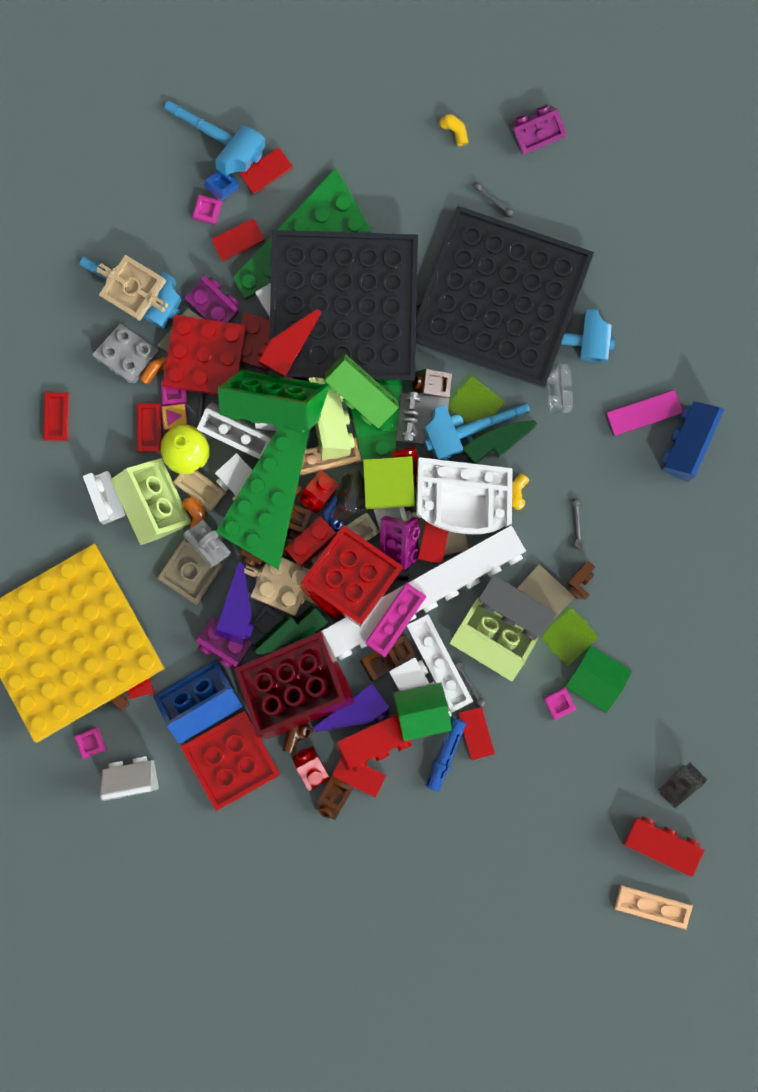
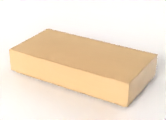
M197 470L192 474H179L173 482L188 495L198 499L211 512L226 495L224 490Z

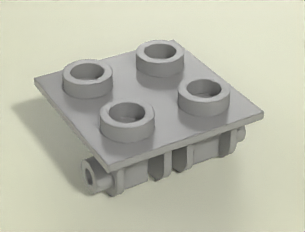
M119 324L92 356L97 359V362L109 367L110 371H114L116 375L125 378L128 383L135 384L140 377L139 374L156 356L159 350L122 324Z
M409 392V394L401 393L396 441L424 444L423 440L426 437L423 429L430 423L432 411L443 405H446L448 410L449 398L418 395L416 392Z

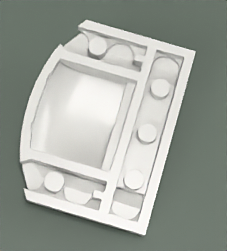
M419 457L417 462L416 515L438 528L461 534H485L497 531L504 526L507 527L512 524V468Z

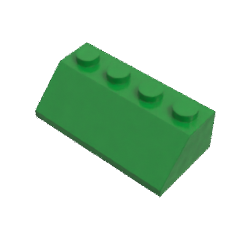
M240 370L218 387L219 415L228 416L233 420L244 419L254 424L266 423L276 428L287 427L293 428L298 432H306L319 422L329 391V385Z

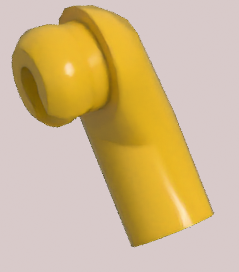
M446 114L445 117L440 119V126L443 129H451L455 133L457 146L468 144L464 122L453 114Z
M520 473L512 482V507L515 510H520L525 505L521 490L530 480L523 473Z

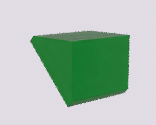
M590 645L565 688L607 713L623 691L632 671Z
M441 682L393 693L403 741L452 731L449 707Z

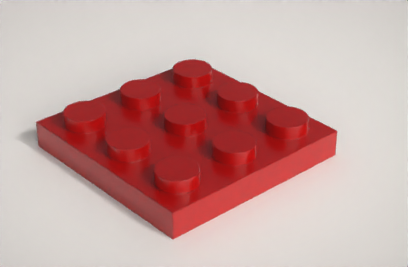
M174 315L162 386L164 388L218 395V387L240 371L247 326Z
M343 525L303 578L300 585L361 627L400 574L403 566Z
M246 711L181 746L215 811L220 810L281 775L261 738L257 737L254 726Z

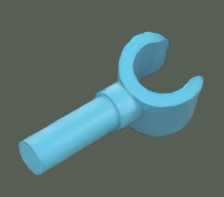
M460 415L451 416L455 428L464 425L463 418ZM471 435L465 437L468 443L473 441Z

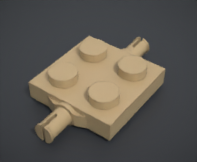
M127 255L123 257L119 265L113 268V270L103 263L99 264L102 269L97 267V272L107 277L106 284L99 294L101 298L138 321L142 319L151 306H154L161 312L166 311L165 308L168 307V303L158 298L160 290L166 283L163 277Z
M281 558L279 570L268 563L261 569L246 565V569H244L245 574L256 578V586L251 594L252 599L293 617H296L300 606L305 601L317 605L299 588L301 581L310 569L301 568L298 564L285 558Z

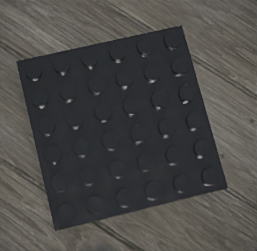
M457 206L416 317V344L545 389L594 252Z
M272 230L269 343L271 339L316 309L321 311L318 321L287 373L286 378L316 377L325 379L324 373L345 353L374 380L415 381L418 234ZM269 369V375L281 376Z

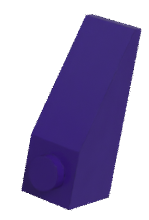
M238 562L215 636L243 645L245 638L250 639L254 625L250 624L252 615L244 565Z
M371 684L353 698L355 703L335 711L313 727L315 732L370 723L373 720L378 723L388 716L386 710L390 707Z

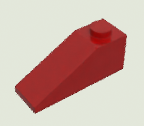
M316 309L271 339L269 344L264 343L257 355L261 357L259 364L282 377H286L318 321L321 311Z

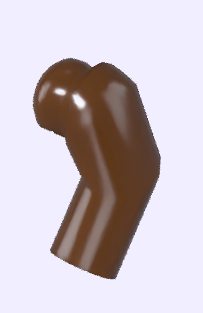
M306 723L287 731L282 751L294 754L297 742L312 735V727Z

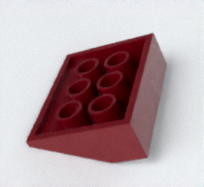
M322 631L234 668L256 735L259 738L270 739L355 703L347 679Z

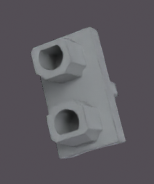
M204 520L184 532L183 536L210 568L221 562L231 553L218 538V533L215 530L212 531Z

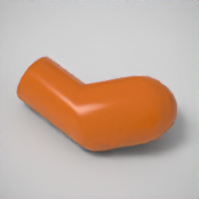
M167 357L151 361L139 378L144 383L149 384L159 371L163 370L165 372Z
M194 497L185 498L182 502V507L192 516L191 529L200 521L205 520L206 511L198 499Z

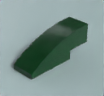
M535 420L521 421L496 428L470 442L463 448L462 452L472 464L479 463L492 451L500 458L537 426Z
M309 606L295 620L288 615L283 617L251 649L258 655L274 652L313 635L325 626L328 621L315 607Z

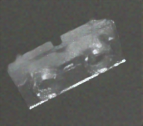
M556 363L553 365L547 382L549 387L548 406L550 407L551 415L561 411L562 413H571L574 407L572 391H564V387L572 386L571 369L568 368V364Z

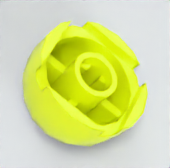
M178 425L171 428L165 433L161 441V455L164 463L171 471L178 474L194 473L195 470L200 467L202 468L209 458L210 446L205 435L191 425Z

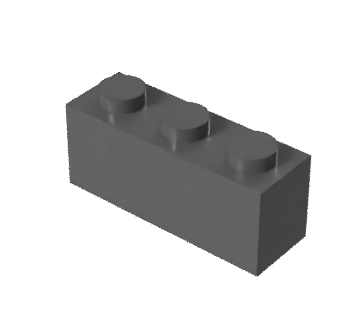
M493 575L478 599L483 602L480 607L491 614L496 610L504 615L501 619L512 627L515 624L520 625L524 628L522 633L533 640L536 637L542 639L557 615L496 575Z

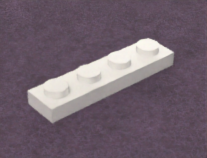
M429 615L408 624L407 628L436 683H442L451 713L473 702Z

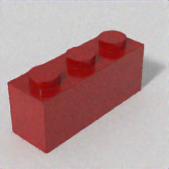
M398 714L334 743L346 770L353 768L354 772L367 767L366 761L375 758L378 762L390 756L388 751L396 747L398 751L412 746L411 740L403 741Z
M642 816L640 820L637 818L633 819L622 845L693 877L705 851L699 848L700 842L689 837L684 841L676 837L677 831L664 826L663 830L654 827L655 821Z

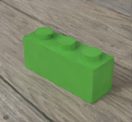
M345 353L324 373L325 384L329 385V390L334 394L338 392L344 397V403L349 408H356L362 413V419L369 425L374 424L379 428L399 408L398 400Z

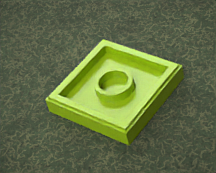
M412 456L363 460L366 509L415 506Z

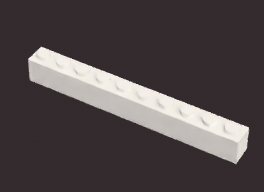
M512 525L409 582L408 584L427 596L416 613L423 609L427 613L438 607L436 602L444 597L448 601L459 595L458 590L462 587L467 586L470 589L479 584L480 577L486 574L492 577L502 571L500 566L509 562L510 565H513L522 560L521 554L525 553L526 550ZM404 585L382 597L361 627L346 617L322 631L336 658L338 657L341 661L353 654L351 649L360 645L361 649L367 646L365 644L366 640ZM415 614L410 622L417 618Z

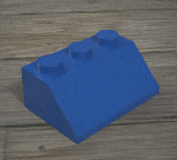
M696 401L690 407L685 406L680 419L684 420L681 428H675L670 440L674 444L671 450L666 449L662 457L661 463L664 464L662 471L687 482L695 477L724 412L723 408Z
M217 660L212 661L153 696L168 729L179 744L243 707Z

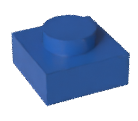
M218 171L205 180L204 187L222 201L238 189L239 183L230 175L225 176Z

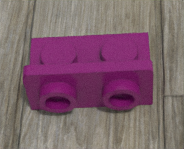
M544 105L535 110L536 113L529 116L527 114L518 116L514 119L513 123L509 124L510 130L514 132L521 154L525 155L567 136L558 109L553 106Z
M203 275L200 278L201 281L184 299L204 319L229 323L239 313L236 307L238 302L229 293L225 296L219 290L221 286L214 278L210 277L207 279Z
M390 516L381 518L380 551L402 565L403 570H406L415 563L419 556V550L417 549V540L420 534L418 518L412 517L408 521Z
M211 616L199 637L195 639L199 643L197 648L207 655H210L211 652L220 656L218 662L228 668H231L232 665L238 667L253 642L245 638L242 645L215 636L219 621Z

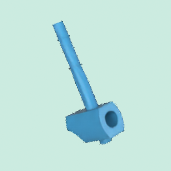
M167 101L164 109L174 114L175 117L178 116L226 145L215 160L216 169L223 175L227 176L234 172H246L253 162L257 163L262 157V150L265 148V138L254 129L242 125L236 134L232 136L217 126L186 111L182 106H178L171 101Z
M86 257L81 259L79 265L88 269L90 273L93 272L107 280V277L97 272V267L102 269L97 262H93ZM163 272L161 277L166 280V283L160 290L158 298L168 303V307L165 308L166 311L161 312L159 309L151 306L143 318L165 329L170 319L174 320V315H178L179 309L177 308L182 299L176 293L177 282L173 276Z
M586 309L583 335L565 333L561 344L581 346L580 360L608 363L609 349L614 350L615 338H610L612 325L602 320L598 310Z
M524 403L516 407L513 406L511 409L492 416L489 415L486 418L475 420L457 428L453 425L446 405L437 407L431 413L430 423L423 429L426 437L423 440L427 451L431 450L434 459L444 460L455 456L464 450L460 439L530 412L529 405Z

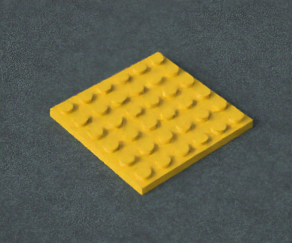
M95 543L0 598V678L36 743L165 669Z

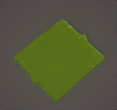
M471 376L463 388L457 390L458 394L450 402L448 408L456 415H460L465 422L470 423L486 418L489 415H495L505 401Z
M571 608L545 632L542 639L552 649L551 652L553 654L556 653L569 666L599 636L587 625L588 621L583 620Z

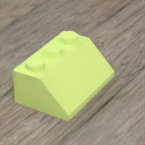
M309 378V382L326 383L324 378ZM330 390L328 391L319 422L315 424L322 461L350 456L351 448H354L352 433L348 434L346 425L350 424L349 414L347 410L343 411L342 407L344 397L338 392L334 394Z
M162 458L126 468L110 479L140 545L163 538L191 524V520L187 511L182 507L180 496Z
M477 597L450 644L513 682L539 637L533 640L522 633L524 628L520 625L515 624L512 627L501 619L504 615L496 610L491 614L480 607L483 602L478 600L479 598Z

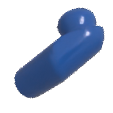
M332 495L322 512V517L334 531H339L343 523L338 516L337 510L343 500Z

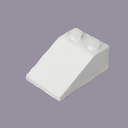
M146 756L132 759L133 764L124 766L123 761L108 764L109 769H104L102 772L101 800L159 789L154 760L148 761Z

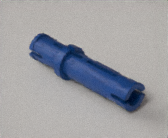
M452 717V731L446 733L436 760L432 762L433 767L425 784L428 788L440 791L446 773L450 772L451 760L467 725L466 722Z

